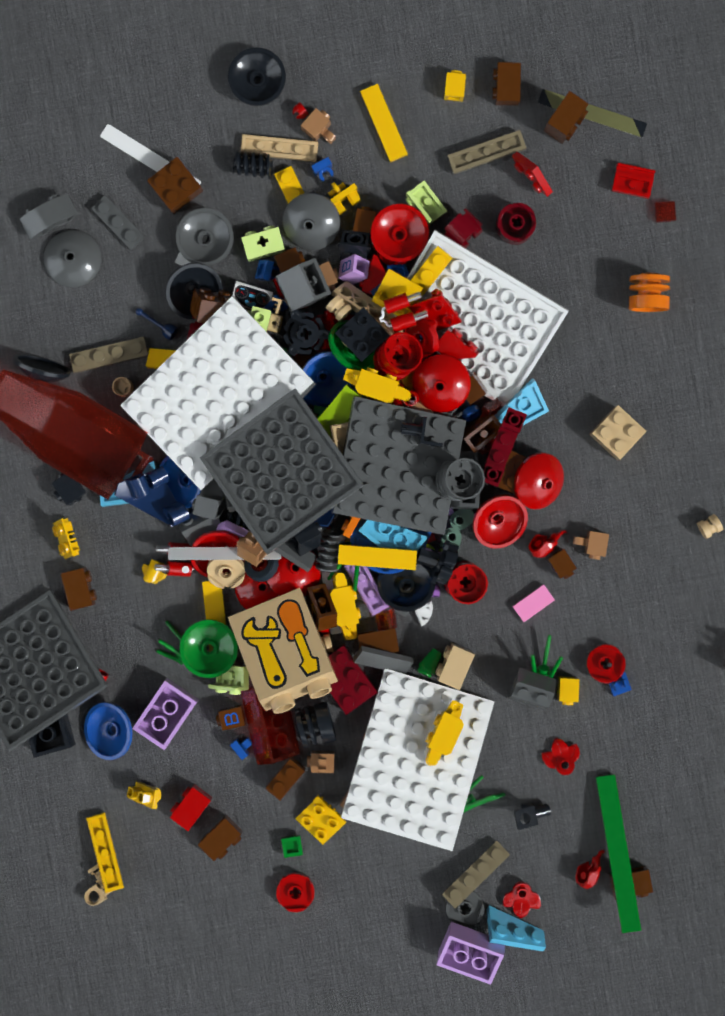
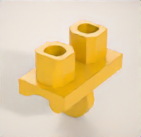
M335 182L331 183L333 189L328 192V195L332 197L337 194L330 200L336 206L339 215L346 211L341 203L344 200L348 199L352 206L361 201L355 183L342 192L341 190L346 187L344 182L338 186Z
M136 782L135 786L128 787L127 798L133 799V801L151 809H157V802L161 799V791L157 787Z

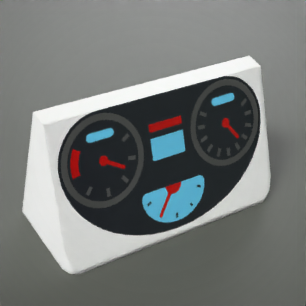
M236 281L232 296L242 307L252 309V306L264 308L272 299L273 292Z

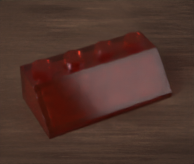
M254 686L249 687V690L241 691L257 765L273 764L299 755L300 750L291 711L288 710L279 714L273 713L272 709L266 711L258 700Z

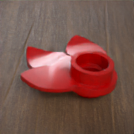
M555 738L551 747L552 752L541 753L542 760L548 768L556 769L561 775H570L574 771L575 762L580 756L579 747L577 744L568 747L562 739ZM563 762H567L569 764V767L567 769L562 768L561 765Z
M520 881L514 885L512 891L505 894L503 907H513L514 914L519 918H523L529 913L530 908L539 909L541 907V900L539 895L531 890L529 884Z

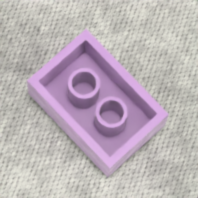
M167 678L132 729L165 750L199 699Z
M451 922L439 948L436 965L491 985L504 957L505 945L489 943V935Z

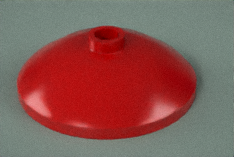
M393 204L382 209L376 215L371 226V240L374 248L382 257L392 262L413 260L422 253L429 238V228L425 217L419 210L407 204ZM401 232L403 237L397 238L396 233Z
M446 354L433 355L423 360L415 370L412 381L413 391L418 393L419 402L427 409L435 412H449L461 406L467 399L471 388L470 374L465 365L457 358ZM442 383L444 388L439 389L437 384Z
M541 452L529 456L521 463L515 475L514 491L517 499L525 507L535 510L542 509L556 500L564 483V471L560 461L551 454Z
M511 495L494 496L485 501L476 511L472 524L474 535L486 547L495 549L507 547L517 541L524 533L528 522V513L525 506L516 497Z
M210 531L199 536L192 544V547H237V542L240 538L226 531ZM191 560L196 571L207 577L209 560ZM225 568L222 572L230 573V570Z
M281 555V559L278 560L277 572L266 581L267 584L280 596L298 588L306 596L307 588L316 586L320 580L321 571L315 568L316 564H320L317 561L318 556L316 555L312 568L307 572L297 566L298 571H293L292 566L296 564ZM265 560L264 569L267 566V560Z
M262 560L257 567L255 566L257 571L264 570L265 560ZM246 571L243 582L235 587L236 596L246 610L280 596L269 587L266 581H254L247 575ZM262 583L266 585V590L264 591L259 588Z

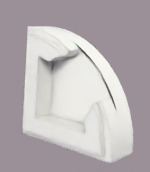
M432 601L415 610L421 626L425 625L432 616Z

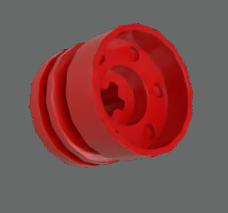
M405 332L395 333L376 349L373 357L374 366L381 376L385 377L386 374L397 377L396 381H399L408 376L421 364L423 349L420 342L413 335Z
M462 560L456 562L453 573L444 586L454 600L462 604H473L484 597L488 588V580L480 567L470 561ZM463 577L469 580L465 582V586L460 583L464 579Z

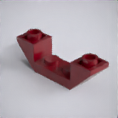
M510 407L508 408L483 468L485 483L495 487L499 486L505 471L504 468L527 414Z

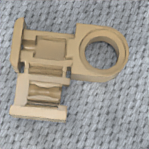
M272 297V301H277L278 304H274L277 308H273L276 311L275 314H271L267 330L279 333L283 323V316L278 314H280L283 300Z
M98 864L88 870V873L95 875L96 883H98L88 889L84 895L85 902L91 906L99 905L108 899L107 895L111 893H105L103 890L100 871L98 870L94 873V871L99 869ZM92 891H96L99 895L96 902H92L89 898Z

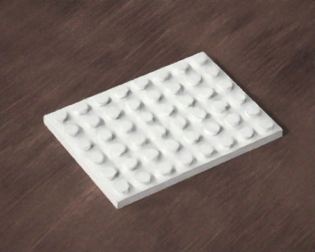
M435 230L407 279L411 280L437 246H440L453 257L420 301L431 298V292L434 289L443 292L444 298L449 300L452 308L458 312V316L462 320L461 323L450 327L458 329L463 334L462 338L467 342L469 340L478 347L476 350L479 351L475 358L458 360L465 365L469 374L476 373L488 390L485 396L504 407L520 391L569 310ZM449 327L437 331L438 339L441 338Z
M232 296L120 406L200 490H203L214 478L201 461V456L296 388L301 395L314 381Z
M385 669L340 818L453 851L495 701ZM452 700L463 704L460 719L463 721L464 726L452 753L441 755L437 765L428 766L425 759L429 748H426L427 743L425 740L430 731L433 732L436 726L433 724L437 714L441 715V712L447 709Z

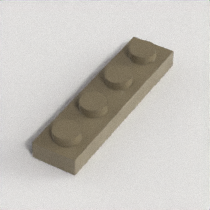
M518 130L449 154L447 157L453 174H457L512 155L517 151L526 150V145L521 131Z
M139 337L72 353L69 356L73 373H79L148 356L145 337Z
M498 841L494 842L441 895L454 909L457 908L510 854Z

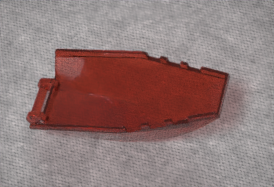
M4 369L1 371L0 420L40 460L107 500L116 490L117 483L125 480L124 477L137 455L143 458L132 476L143 473L149 461L152 462L154 459L141 450L148 432L81 392L41 380H35Z

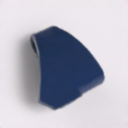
M162 466L148 473L137 474L117 483L114 494L116 497L172 527L190 519L185 505L177 502L167 484L169 482L168 474Z

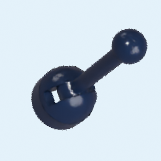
M141 308L136 309L135 312L138 316L141 315L160 327L162 335L166 339L171 341L178 331L176 326L172 324L162 325L145 314Z

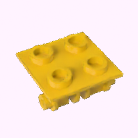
M388 269L372 302L384 307L383 300L405 292L407 296L417 292L421 293L423 287ZM416 300L410 302V305L415 304ZM407 307L393 312V314L399 316L411 310Z
M62 518L54 522L52 530L60 543L58 545L60 555L64 556V559L79 555L78 551L80 549L77 541L70 542L76 540V538H69L70 535L75 533L68 534V532L73 531L71 521L68 518Z
M317 795L313 802L295 819L323 845L346 824V821L340 818L341 815L337 811L335 812V808H331V804L328 805L322 796Z

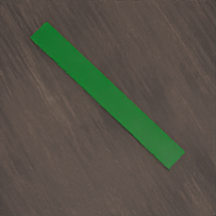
M615 775L595 777L621 933L642 931Z

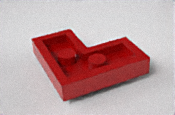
M518 151L511 156L515 162L514 167L519 173L524 172L526 177L533 182L532 187L538 194L541 192L548 197L553 192L536 164Z

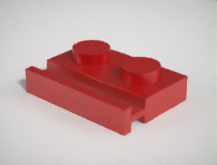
M617 163L611 191L649 199L656 170Z

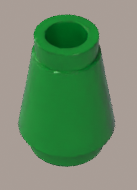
M432 648L418 664L419 668L417 671L431 678L432 675H435L442 653Z

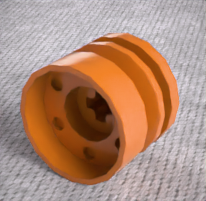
M641 273L629 277V282L636 284L629 286V290L638 292L637 295L629 297L630 311L662 312L670 310V297L661 294V292L670 290L669 285H664V283L670 282V276L659 273Z

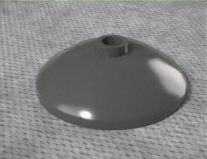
M304 193L292 199L287 205L283 215V227L288 238L296 246L306 250H319L330 245L336 238L340 229V215L336 206L327 197L318 193ZM311 222L313 227H307L306 223Z
M200 208L189 212L182 218L176 230L177 247L182 256L190 263H202L207 266L218 264L227 257L233 246L234 234L230 222L223 214L213 209ZM205 236L209 237L207 243L203 242V237Z
M67 230L54 236L48 243L44 253V264L49 276L58 284L69 288L82 287L90 283L97 276L102 263L101 251L96 241L88 234L78 230ZM69 254L74 255V258L72 260L67 259V256Z

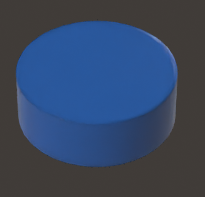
M471 405L462 412L461 416L466 422H472L481 415V410L477 405Z

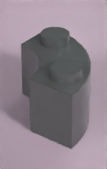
M55 194L49 198V201L38 207H30L25 210V215L20 218V221L29 238L34 239L46 235L61 225L69 223L78 213L68 194L62 196Z
M215 479L193 500V515L216 520L223 513L227 505L226 497Z

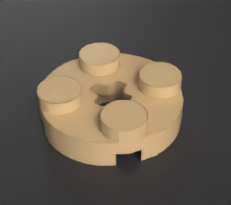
M209 560L207 566L208 580L218 588L224 589V587L230 586L235 588L244 580V562L242 560ZM226 568L230 570V573H223L222 571Z

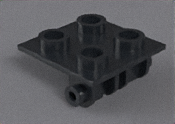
M364 307L335 333L361 362L390 336Z

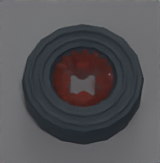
M245 560L244 569L247 575L258 582H264L272 578L279 566L278 560H262L260 563H264V567L259 565L256 567Z

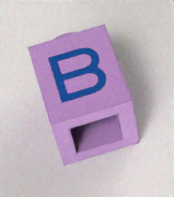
M356 254L341 260L338 278L345 282L348 281L352 285L367 279L370 261Z

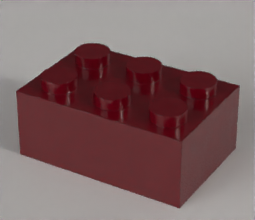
M345 644L328 655L338 682L331 684L332 691L330 693L347 715L378 692L360 665L354 663L353 655Z

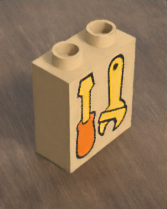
M300 588L228 617L258 700L266 711L272 709L275 714L286 712L296 705L294 699L309 694L311 699L320 698L332 691L331 684L338 682L307 601Z

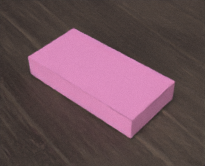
M543 584L512 607L521 620L525 622L555 601V599Z

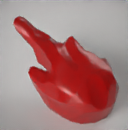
M561 530L558 533H553L549 539H547L546 535L536 534L528 546L532 556L536 558L546 557L558 544L557 541L560 536L567 533V531Z
M604 849L592 857L591 865L587 861L577 867L575 879L582 888L589 889L596 885L601 871L600 859L605 852Z

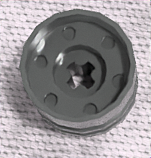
M468 458L445 463L440 467L436 476L438 491L443 497L451 501L474 498L481 492L485 482L484 471L481 466ZM455 477H458L457 480L460 481V484H457Z

